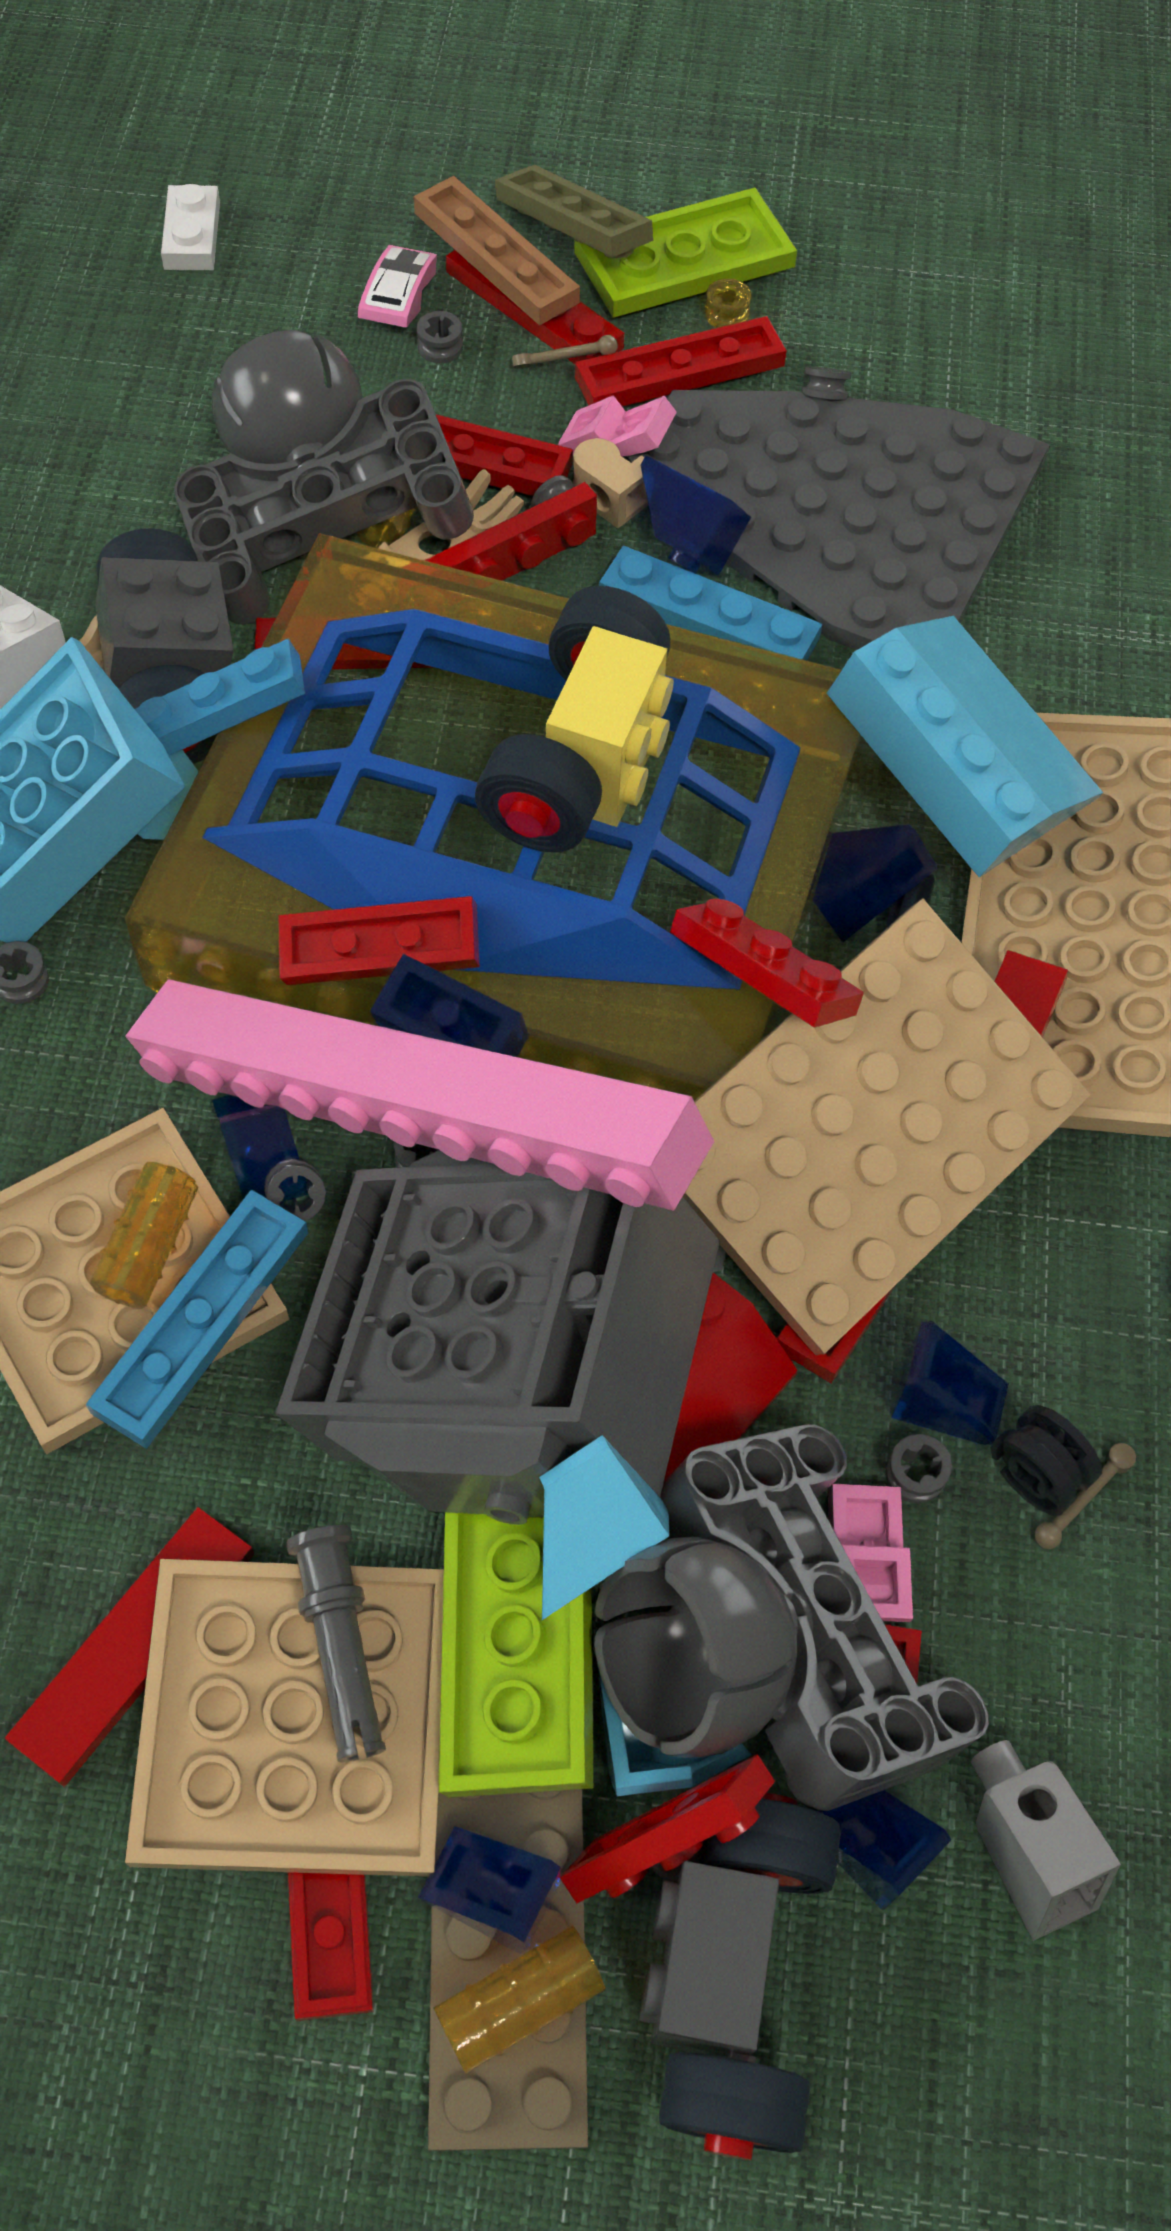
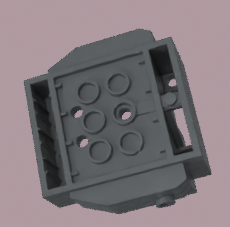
M440 1150L412 1162L410 1167L356 1170L275 1414L336 1461L362 1463L374 1474L430 1512L486 1514L497 1521L514 1525L527 1523L528 1517L544 1518V1487L539 1477L601 1435L608 1440L660 1497L720 1240L683 1197L674 1211L645 1203L641 1207H633L617 1200L611 1194L583 1188L581 1191L569 1190L550 1178L527 1172L522 1176L512 1175L493 1163L469 1158L467 1161H459L447 1156Z

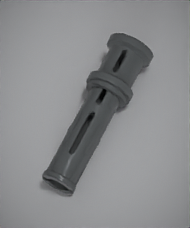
M329 1525L310 1529L290 1537L286 1542L288 1554L296 1556L304 1591V1597L298 1602L299 1613L304 1616L306 1622L314 1623L317 1647L332 1716L338 1762L359 1760L354 1736L355 1727H360L366 1758L386 1750L385 1742L382 1741L361 1632L356 1613L363 1608L362 1603L365 1600L363 1588L356 1586L353 1581L347 1552V1545L352 1541L353 1536L351 1528L347 1525Z

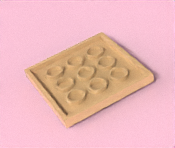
M164 1108L0 1191V1370L46 1455L104 1423L90 1414L86 1403L230 1218ZM272 1284L268 1286L212 1363L289 1320L287 1309Z
M160 1559L125 1863L129 1867L434 1877L439 1798L444 1569L350 1566L355 1585L362 1587L365 1595V1600L362 1603L363 1608L356 1613L361 1632L382 1741L385 1742L386 1750L366 1758L360 1727H355L354 1736L359 1760L338 1762L332 1716L317 1647L314 1623L306 1622L304 1616L300 1615L298 1608L299 1600L304 1597L299 1565Z

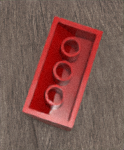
M712 1273L664 1480L692 1451L701 1447L741 1439L796 1376L798 1371L752 1302L715 1273Z

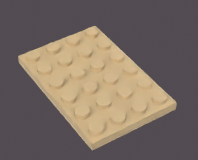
M924 899L911 906L840 970L842 973L841 978L864 992L856 1016L814 1028L792 1013L694 1101L715 1142L685 1191L683 1198L720 1240V1246L815 1355L825 1354L1091 1096L1077 1077Z

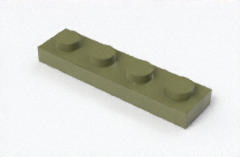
M535 164L495 179L497 200L517 209L521 214L529 215L545 223L549 228L557 229L573 237L579 243H585L603 252L606 257H627L634 252L635 248L654 241L652 220Z

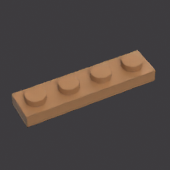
M455 176L414 196V213L539 326L580 303V286Z

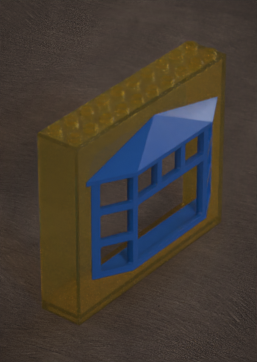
M319 533L261 647H270L285 639L290 640L300 655L305 694L217 734L125 917L144 984L158 993L165 982L170 979L692 1096L695 1101L772 1032L780 1005L684 941L633 910L634 902L650 859L653 858L715 897L739 905L744 910V916L764 929L778 931L786 935L792 941V946L798 950L864 742V738L826 694L842 670L666 624L670 633V649L666 659L665 676L672 678L674 683L669 704L661 718L670 721L669 730L675 732L644 818L640 825L635 826L619 822L617 827L592 819L584 837L631 851L612 901H606L535 881L534 877L544 855L542 851L523 846L514 871L511 874L435 853L456 804L460 803L477 808L475 802L477 782L372 753L413 662L557 700L566 680L552 664L548 647L551 632L569 598ZM344 643L392 656L385 673L380 677L325 684ZM369 705L350 746L339 749L291 753L312 710ZM695 737L770 757L754 803L688 759ZM337 775L316 819L258 823L278 779ZM361 777L435 797L413 846L339 826ZM678 784L745 825L729 876L718 871L661 833ZM472 896L477 904L480 967L286 985L280 979L278 915Z

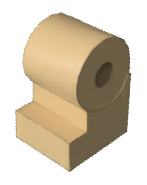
M599 438L586 440L576 447L573 455V485L577 486L583 482L588 484L597 494V514L613 526L620 528L655 501L657 466L642 455L630 463L620 456L619 448L613 442Z

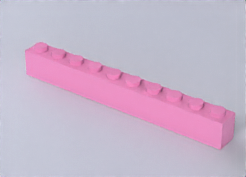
M170 979L165 982L125 1035L141 1055L140 1065L149 1075L163 1083L170 1084L175 1080L191 1084L209 1095H216L218 1092L237 1096L254 1107L262 1108L267 1104L286 1109L294 1116L303 1120H311L313 1117L336 1122L342 1128L353 1133H362L363 1130L386 1135L394 1142L406 1147H413L415 1144L439 1149L447 1156L459 1161H467L469 1158L493 1163L503 1171L516 1176H522L525 1172L550 1178L562 1187L573 1191H581L583 1188L611 1194L617 1200L633 1207H641L645 1203L674 1211L715 1142L692 1096Z

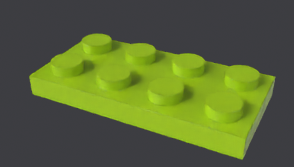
M756 188L647 216L646 218L652 220L654 241L635 248L634 252L627 257L609 258L603 252L574 240V253L613 318L794 268L797 257V249Z
M445 1512L439 1793L449 1798L594 1788L592 1588L542 1620L544 1518L528 1517L527 1523L514 1525L497 1521L486 1514Z

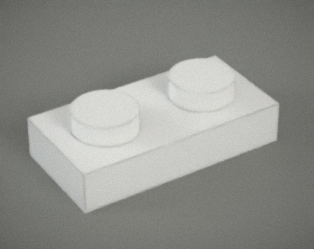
M196 184L168 185L161 248L164 270H214L220 210L218 186H199Z

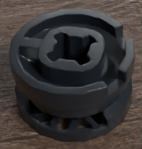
M1042 1405L1030 1406L1018 1418L1016 1430H1005L994 1440L990 1447L992 1458L995 1460L1003 1458L1006 1466L1000 1473L1024 1500L1049 1515H1062L1077 1499L1076 1491L1088 1490L1101 1476V1462L1089 1441L1068 1419Z

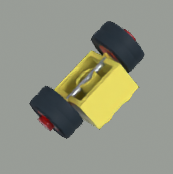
M591 586L577 591L565 604L551 632L548 647L549 656L555 669L566 680V683L546 722V737L522 734L514 735L501 741L493 750L486 768L476 785L475 802L486 822L509 840L533 850L564 852L573 849L585 837L592 819L617 827L627 804L637 806L640 802L648 777V769L644 768L649 755L657 758L660 756L668 736L670 721L661 718L669 704L674 683L672 678L665 676L666 659L670 649L668 627L660 614L646 601L628 591L610 586Z

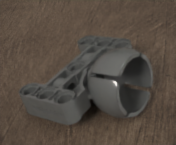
M299 330L276 331L259 336L242 345L227 358L222 367L220 377L217 376L214 382L212 412L218 435L230 454L205 465L190 467L179 476L174 487L175 497L192 547L196 553L197 561L219 563L228 620L242 625L255 622L256 618H261L268 609L270 598L262 571L416 507L419 508L430 533L440 539H452L464 534L472 525L474 518L473 507L427 392L422 384L413 379H401L389 384L385 389L363 398L359 377L343 351L321 335H315L312 339L309 334ZM320 355H321V357H322L323 364H324V368H325V372H326L327 387H325V384H324L323 366H322V362H321Z
M805 1424L701 1447L692 1451L664 1480L660 1495L668 1509L669 1539L662 1540L655 1546L647 1548L625 1561V1566L606 1578L596 1602L595 1614L597 1618L608 1621L612 1617L633 1610L670 1605L673 1607L668 1612L641 1614L603 1625L596 1633L594 1645L600 1676L608 1697L622 1722L637 1739L650 1746L660 1748V1752L666 1755L680 1758L704 1757L723 1754L756 1736L769 1722L765 1732L785 1770L784 1775L789 1789L796 1799L807 1808L820 1812L838 1808L937 1770L983 1736L988 1728L989 1720L988 1711L983 1699L972 1686L963 1680L955 1677L942 1678L918 1687L817 1500L843 1475L847 1467V1456L844 1448L838 1439L827 1429L817 1425Z

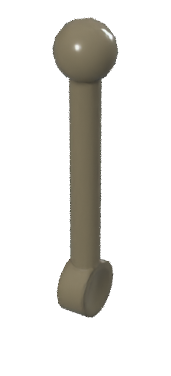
M605 335L598 342L532 354H516L512 356L513 368H525L537 363L594 353L609 355L616 352L618 344L613 336Z
M1124 1443L1112 1446L1106 1455V1464L1102 1467V1474L1088 1490L1080 1491L1076 1495L1077 1499L1062 1515L1056 1516L1052 1522H1044L1037 1526L1035 1529V1541L1040 1547L1054 1549L1059 1546L1062 1541V1531L1116 1473H1126L1132 1468L1136 1462V1454L1132 1447Z

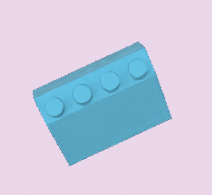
M954 616L896 627L856 650L826 693L979 878L1097 800L1103 794L1098 785Z
M73 637L0 709V940L5 943L28 941L185 788L163 744L83 644Z

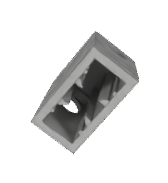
M1008 1740L992 1744L972 1758L971 1764L986 1789L977 1816L976 1826L1032 1940L1035 1941L1099 1910L1121 1864L1058 1766L1052 1761H1047L1026 1771Z

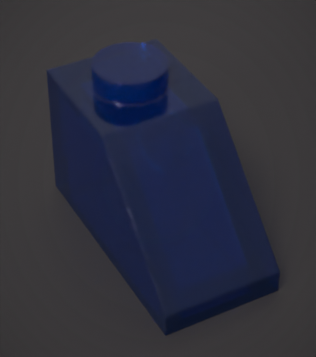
M646 455L640 466L655 537L672 550L668 559L696 574L701 566L719 576L752 517L731 499Z

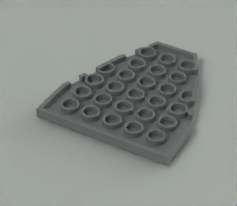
M672 390L667 400L677 413L659 447L644 453L630 455L628 461L632 463L642 455L657 466L656 502L668 513L677 510L690 523V535L704 548L750 582H754L760 577L779 591L777 602L791 611L798 605L818 620L817 622L822 623L821 634L827 639L858 650L896 627L954 616L961 623L1046 460L1050 444L953 409L846 398V400L825 399L793 391Z

